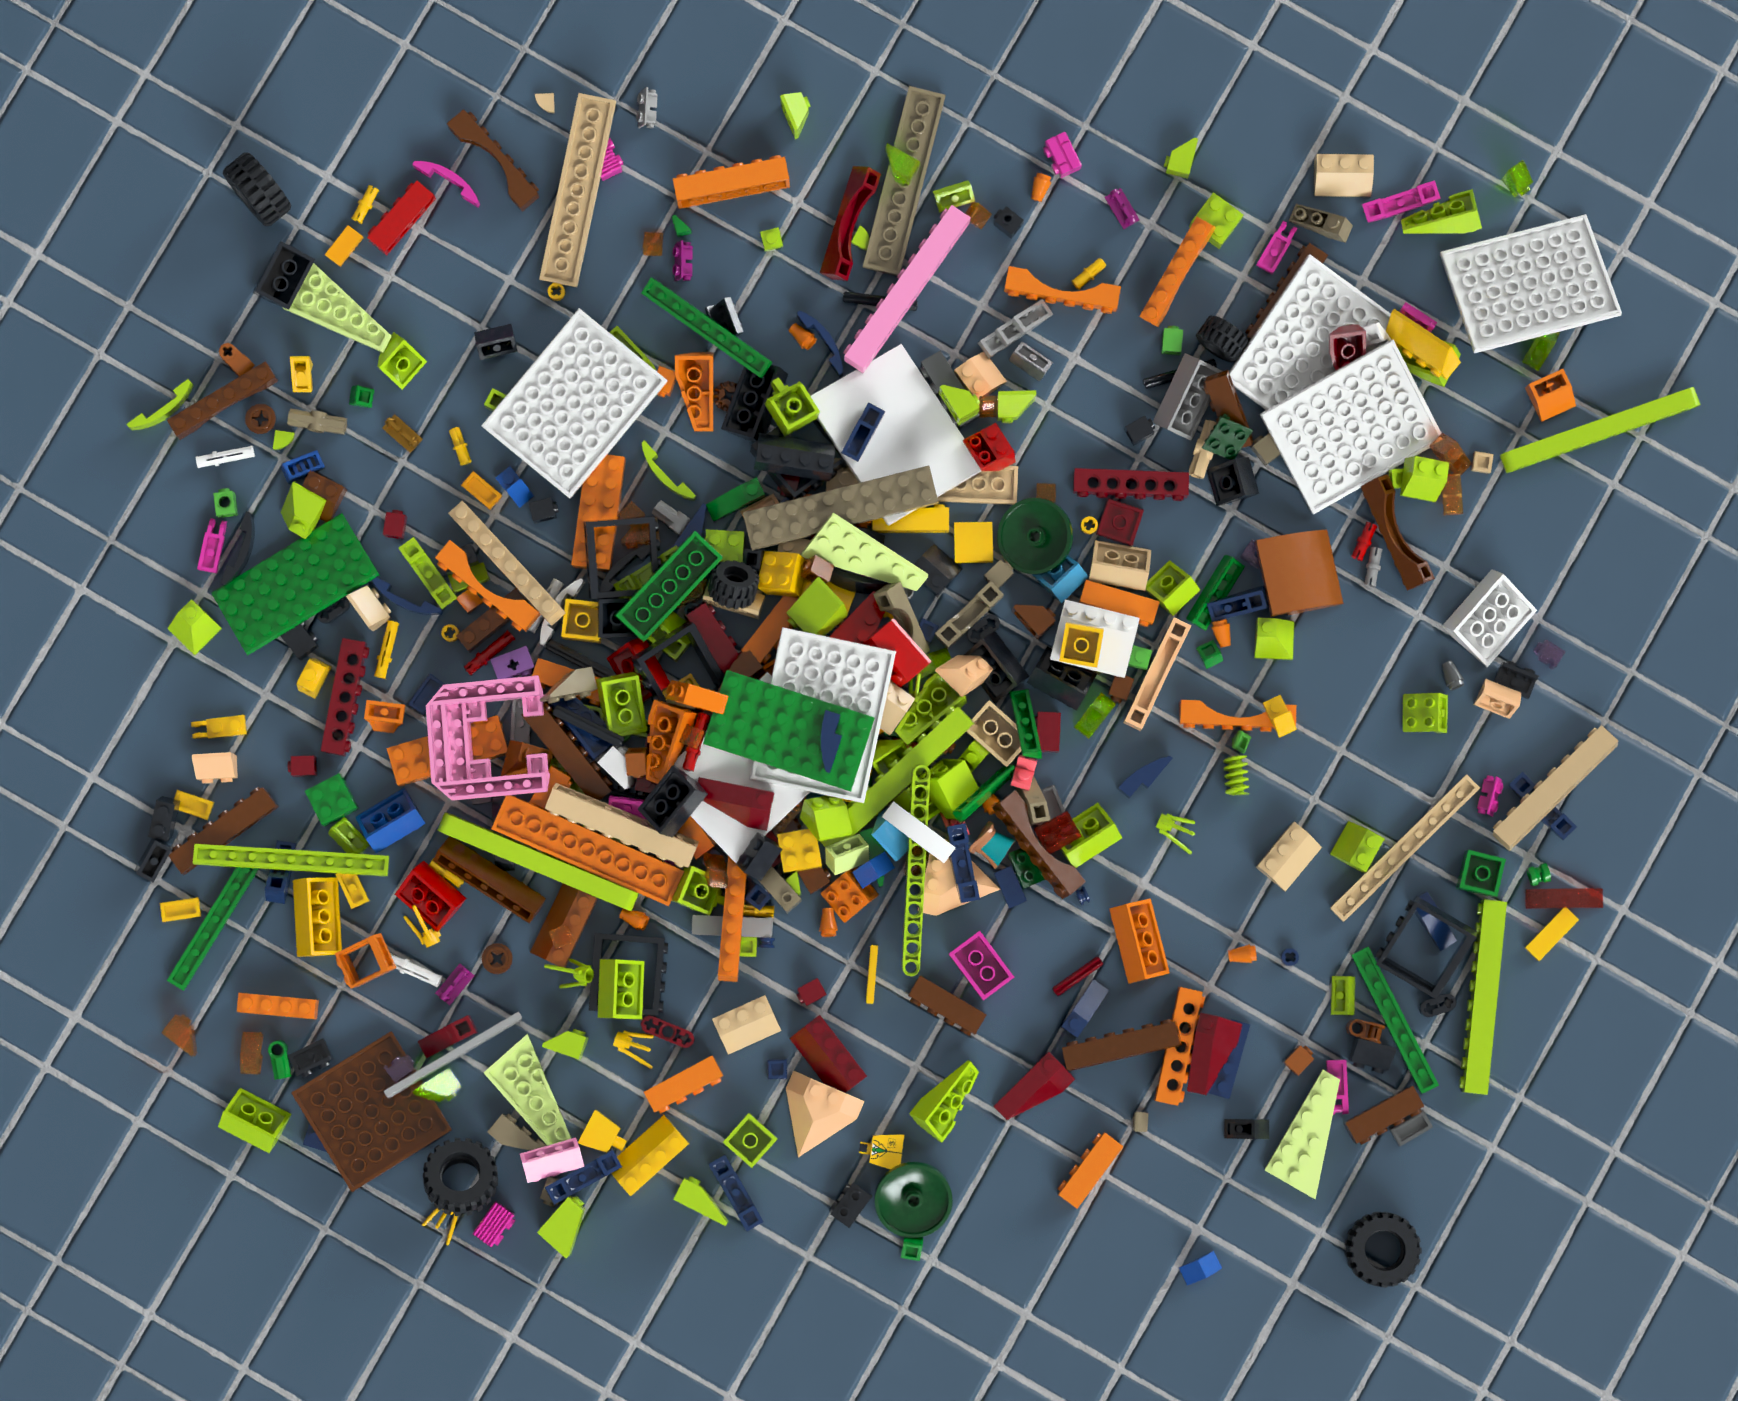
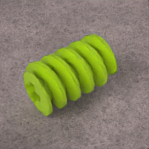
M1246 755L1230 756L1223 760V763L1229 764L1223 768L1224 771L1229 772L1224 775L1225 779L1230 780L1224 784L1230 787V789L1225 790V793L1228 795L1250 794L1244 792L1249 786L1243 784V782L1249 780V778L1243 777V774L1248 773V770L1242 769V767L1248 765L1247 762L1242 761V759L1247 757Z

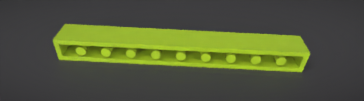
M959 706L957 708L951 707L945 713L947 717L942 722L937 720L931 726L932 731L928 735L926 733L922 734L916 740L918 744L914 748L911 746L902 753L904 757L900 761L896 759L889 765L890 770L886 774L882 772L875 779L877 783L872 787L868 785L864 803L851 801L847 805L852 835L820 842L827 847L855 836L911 784V773L914 766L922 764L929 767L975 724ZM917 769L916 776L918 777L925 769Z
M1483 899L1477 905L1479 923L1476 922L1475 924L1477 942L1474 941L1473 953L1476 954L1475 961L1471 963V972H1474L1473 980L1469 982V991L1472 993L1471 999H1468L1467 1011H1470L1469 1019L1466 1018L1465 1030H1468L1467 1038H1464L1463 1049H1466L1465 1057H1462L1461 1069H1464V1072L1459 1080V1088H1462V1092L1488 1095L1507 902Z

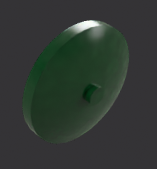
M1043 498L1021 500L1006 511L999 523L997 533L999 550L1005 561L1020 572L1035 575L1050 572L1063 563L1071 550L1073 529L1070 519L1065 511L1052 501Z
M921 1162L902 1163L886 1172L877 1185L874 1198L876 1213L882 1224L894 1234L906 1238L924 1237L937 1231L948 1219L953 1202L951 1188L945 1176L935 1167Z

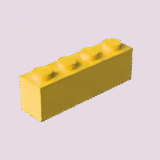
M936 504L934 508H918L889 526L883 518L872 520V531L878 533H949V507L945 508L943 504Z

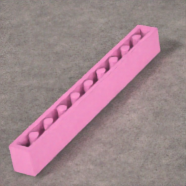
M953 205L942 212L940 216L941 221L938 225L934 224L929 231L931 234L927 240L923 239L918 247L920 249L919 252L910 257L908 261L909 266L906 270L903 268L897 276L899 279L895 285L891 284L886 292L888 294L887 297L878 302L876 306L877 311L874 315L870 314L866 319L865 324L867 325L863 330L859 329L854 337L856 339L855 342L846 347L843 353L845 354V362L860 372H865L970 224L971 217Z

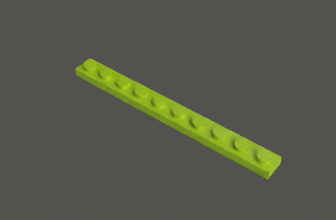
M195 844L193 864L388 876L389 856Z

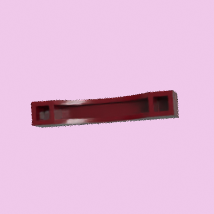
M852 167L820 270L821 274L832 280L848 281L853 266L851 256L853 229L862 208L876 192L881 173L870 167Z

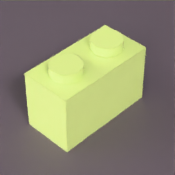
M860 834L825 847L826 864L834 875L869 861V845Z

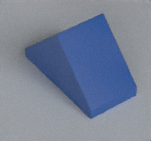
M883 852L852 873L863 889L895 867L887 854Z
M1214 1251L1179 1267L1187 1285L1203 1280L1222 1269Z

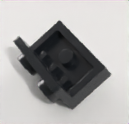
M731 297L724 298L716 305L705 308L708 317L735 336L743 333L742 324L738 319L736 307Z
M1502 662L1494 682L1521 692V697L1529 699L1539 676L1532 669L1524 668L1523 670L1518 668V664L1514 662Z
M324 1038L288 1055L295 1069V1075H301L302 1078L313 1074L312 1070L317 1067L321 1070L331 1065L329 1061L334 1059Z

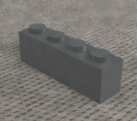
M941 350L921 361L920 372L924 378H929L931 382L929 386L934 394L938 393L939 395L941 385L964 390ZM941 398L940 403L942 404L945 410L949 411L946 404ZM950 413V419L956 426H958L959 429H962L963 427L967 426L968 424L972 423L980 417V414L978 413L976 416L972 417L971 419L967 420L961 425H958L954 417Z

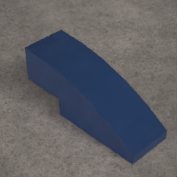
M868 402L841 453L858 462L880 424L885 411Z
M825 710L821 729V752L825 771L830 773L842 739L841 735L835 734L841 715Z
M1167 756L1143 766L1130 775L1117 789L1127 798H1130L1141 784L1147 789L1173 758Z

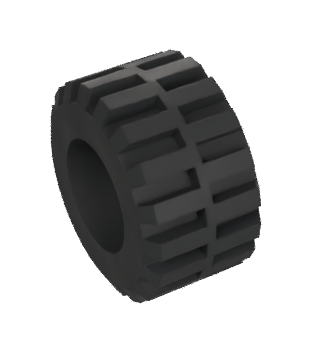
M1212 315L1208 316L1196 334L1197 340L1206 350L1228 362H1235L1248 344L1247 338L1237 327L1220 317Z
M735 560L719 562L712 569L708 586L709 596L713 598L714 602H718L719 605L726 606V608H746L755 600L759 575L755 569H752L750 565H746L743 562Z

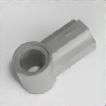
M662 500L657 503L652 511L656 518L667 524V527L679 536L691 521L685 514L680 511L677 512Z

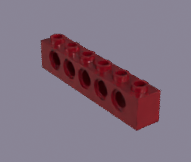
M1074 468L1073 494H1077V497H1088L1089 494H1095L1097 498H1107L1108 495H1115V498L1125 499L1127 496H1134V499H1146L1147 496L1153 497L1154 500H1165V497H1172L1174 501H1183L1189 495V472ZM1088 480H1096L1098 486L1096 488L1089 487ZM1114 480L1117 483V487L1114 489L1109 488L1107 481ZM1148 481L1153 482L1155 489H1146L1145 483ZM1126 482H1135L1136 488L1128 489ZM1171 482L1174 485V489L1167 491L1164 488V483Z
M342 638L321 745V752L346 757V752H350L351 741H349L350 734H353L355 723L352 721L353 716L357 715L358 712L357 696H361L362 692L360 680L361 677L365 676L366 666H363L364 659H367L369 656L370 648L367 647L366 642ZM352 655L358 657V661L354 665H350L348 662ZM348 674H353L354 681L347 684L345 677ZM350 693V700L346 703L342 702V695ZM343 711L346 712V720L339 721L338 714ZM338 730L343 732L341 740L334 739V733Z

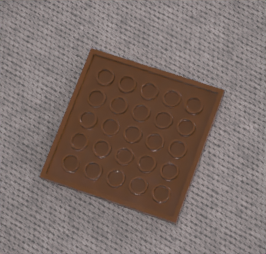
M392 1031L291 1093L351 1192L364 1186L452 1131L422 1080L391 1098H387L384 1091L416 1072Z

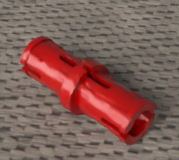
M1370 522L1365 523L1363 532L1357 538L1358 543L1351 555L1352 558L1356 559L1360 552L1358 561H1363L1368 546H1371V539L1377 529V526L1373 524L1369 531Z

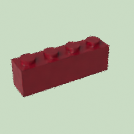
M702 602L687 612L685 616L689 622L695 624L725 676L726 671L731 668L737 656L742 652L738 653L734 648L737 645L731 635L727 637L724 630H726V627L721 620L717 621L714 617L716 612L711 604L706 605L705 602Z

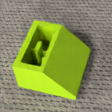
M672 612L647 640L653 644L686 623V621ZM684 635L661 651L677 663L691 645V642L687 635Z

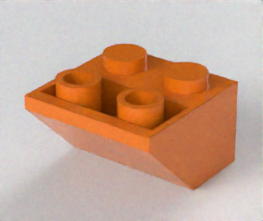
M1564 369L1534 381L1525 387L1541 422L1576 407L1572 386Z

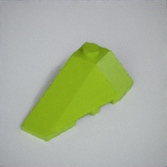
M1473 189L1453 194L1448 197V201L1442 204L1437 202L1433 204V208L1427 211L1420 210L1401 219L1403 233H1467L1482 229Z
M936 672L925 682L911 708L906 712L896 728L895 733L907 746L910 745L922 734L929 732L931 726L937 720L942 722L947 717L945 713L951 707H963L967 703L966 696L961 697Z
M967 1060L923 1096L909 1113L910 1116L921 1128L942 1143L954 1128L956 1123L954 1121L958 1110H962L964 1105L961 1103L965 1095L970 1093L979 1071L971 1061Z

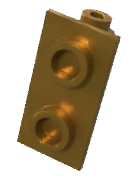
M395 414L387 418L386 424L382 427L409 453L423 440Z

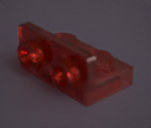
M1068 811L1034 829L1044 849L1049 854L1082 837Z

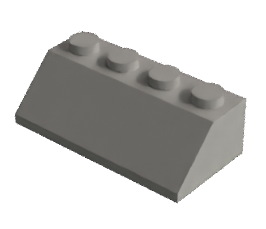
M1185 353L1153 423L1191 441L1211 400L1210 395L1205 393L1203 386L1206 377L1222 372V370Z

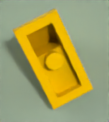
M290 356L293 392H312L311 371L313 363L310 356Z
M1281 695L1262 703L1279 738L1297 730L1291 711H1288Z

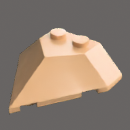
M929 853L925 872L923 913L937 916L969 903H960L950 856L943 863ZM972 861L980 898L1000 890Z
M793 1071L786 1087L798 1157L858 1118L864 1101Z

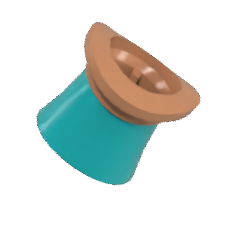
M988 821L979 837L970 846L969 851L972 854L975 852L982 854L996 869L1015 840L996 832L994 823Z

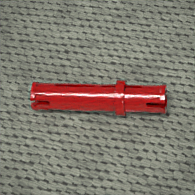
M507 630L481 653L478 652L476 657L463 667L472 676L483 665L486 666L490 659L515 640V638Z
M698 713L689 746L685 750L687 753L682 766L684 770L694 772L710 716L707 714Z

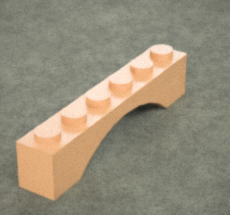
M1177 618L1172 619L1123 722L1124 724L1139 731L1142 730L1191 625Z

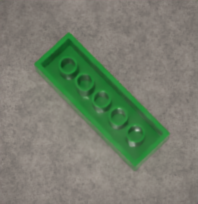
M693 531L619 609L615 616L644 642L723 557L696 531Z

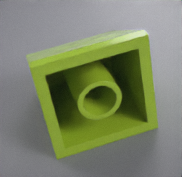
M820 577L813 581L786 612L789 617L787 621L794 629L798 628L800 631L825 636L848 616L844 603Z
M943 758L929 769V798L946 819L957 820L952 814L953 811L979 787L965 760ZM924 772L918 778H924L926 776V772Z
M569 1196L537 1232L565 1258L572 1254L585 1212L583 1207L585 1203L577 1196Z

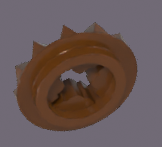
M727 381L720 383L715 388L713 398L719 409L728 411L731 401L723 399L725 397V389L729 393H734L737 383Z
M256 404L246 413V425L256 434H267L275 425V412L268 405ZM262 413L263 417L268 421H262V424L259 425V422L253 418L260 417Z
M491 944L482 954V964L492 974H502L512 965L513 955L510 949L503 944ZM492 952L496 955L504 953L501 957L503 965L498 962L491 965L494 960Z

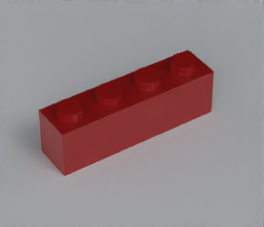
M418 181L408 185L402 198L398 197L393 203L394 207L390 212L386 211L380 219L381 222L377 226L374 225L368 232V240L386 256L436 200L434 194Z

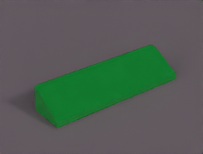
M1224 555L1186 619L1206 631L1212 621L1207 603L1227 597L1245 566L1232 556Z
M1029 689L1010 692V698L1022 756L1041 759L1042 751Z
M1008 765L1007 767L1003 766L960 804L952 813L957 821L962 823L1012 778L1015 766Z

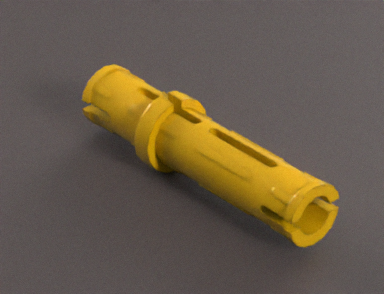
M387 621L380 655H377L378 663L374 677L386 679L400 624L398 622Z

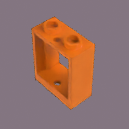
M671 680L666 690V699L718 714L724 713L728 700L727 695Z
M381 933L372 935L335 953L337 965L342 969L344 981L350 989L359 987L396 969ZM370 944L381 970L359 979L349 954Z

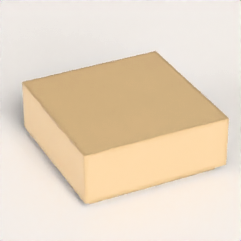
M1474 451L1471 471L1490 474L1494 454Z

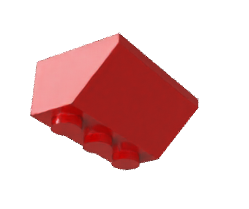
M894 618L876 630L863 643L864 645L896 651L891 680L898 687L905 685L932 662Z
M637 638L629 641L607 657L616 675L629 672L636 673L633 669L631 657L647 648L649 644L647 640L642 642ZM653 655L644 662L663 692L667 689L670 681L656 656ZM639 673L638 675L641 687V694L644 703L651 699L652 694L643 686L641 680L643 679Z
M422 861L412 869L394 894L410 909L413 910L412 907L415 905L422 919L436 932L441 930L467 899L425 861Z

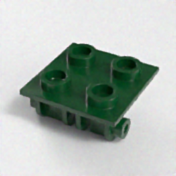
M1223 414V416L1219 417L1217 424L1213 426L1214 429L1210 431V435L1204 440L1205 443L1201 448L1233 460L1253 429L1229 420L1230 417L1227 414Z
M1020 848L1008 853L1009 860H1011L1014 867L1013 870L1016 871V875L1021 883L1020 886L1023 889L1045 880L1042 872L1031 862L1025 850Z

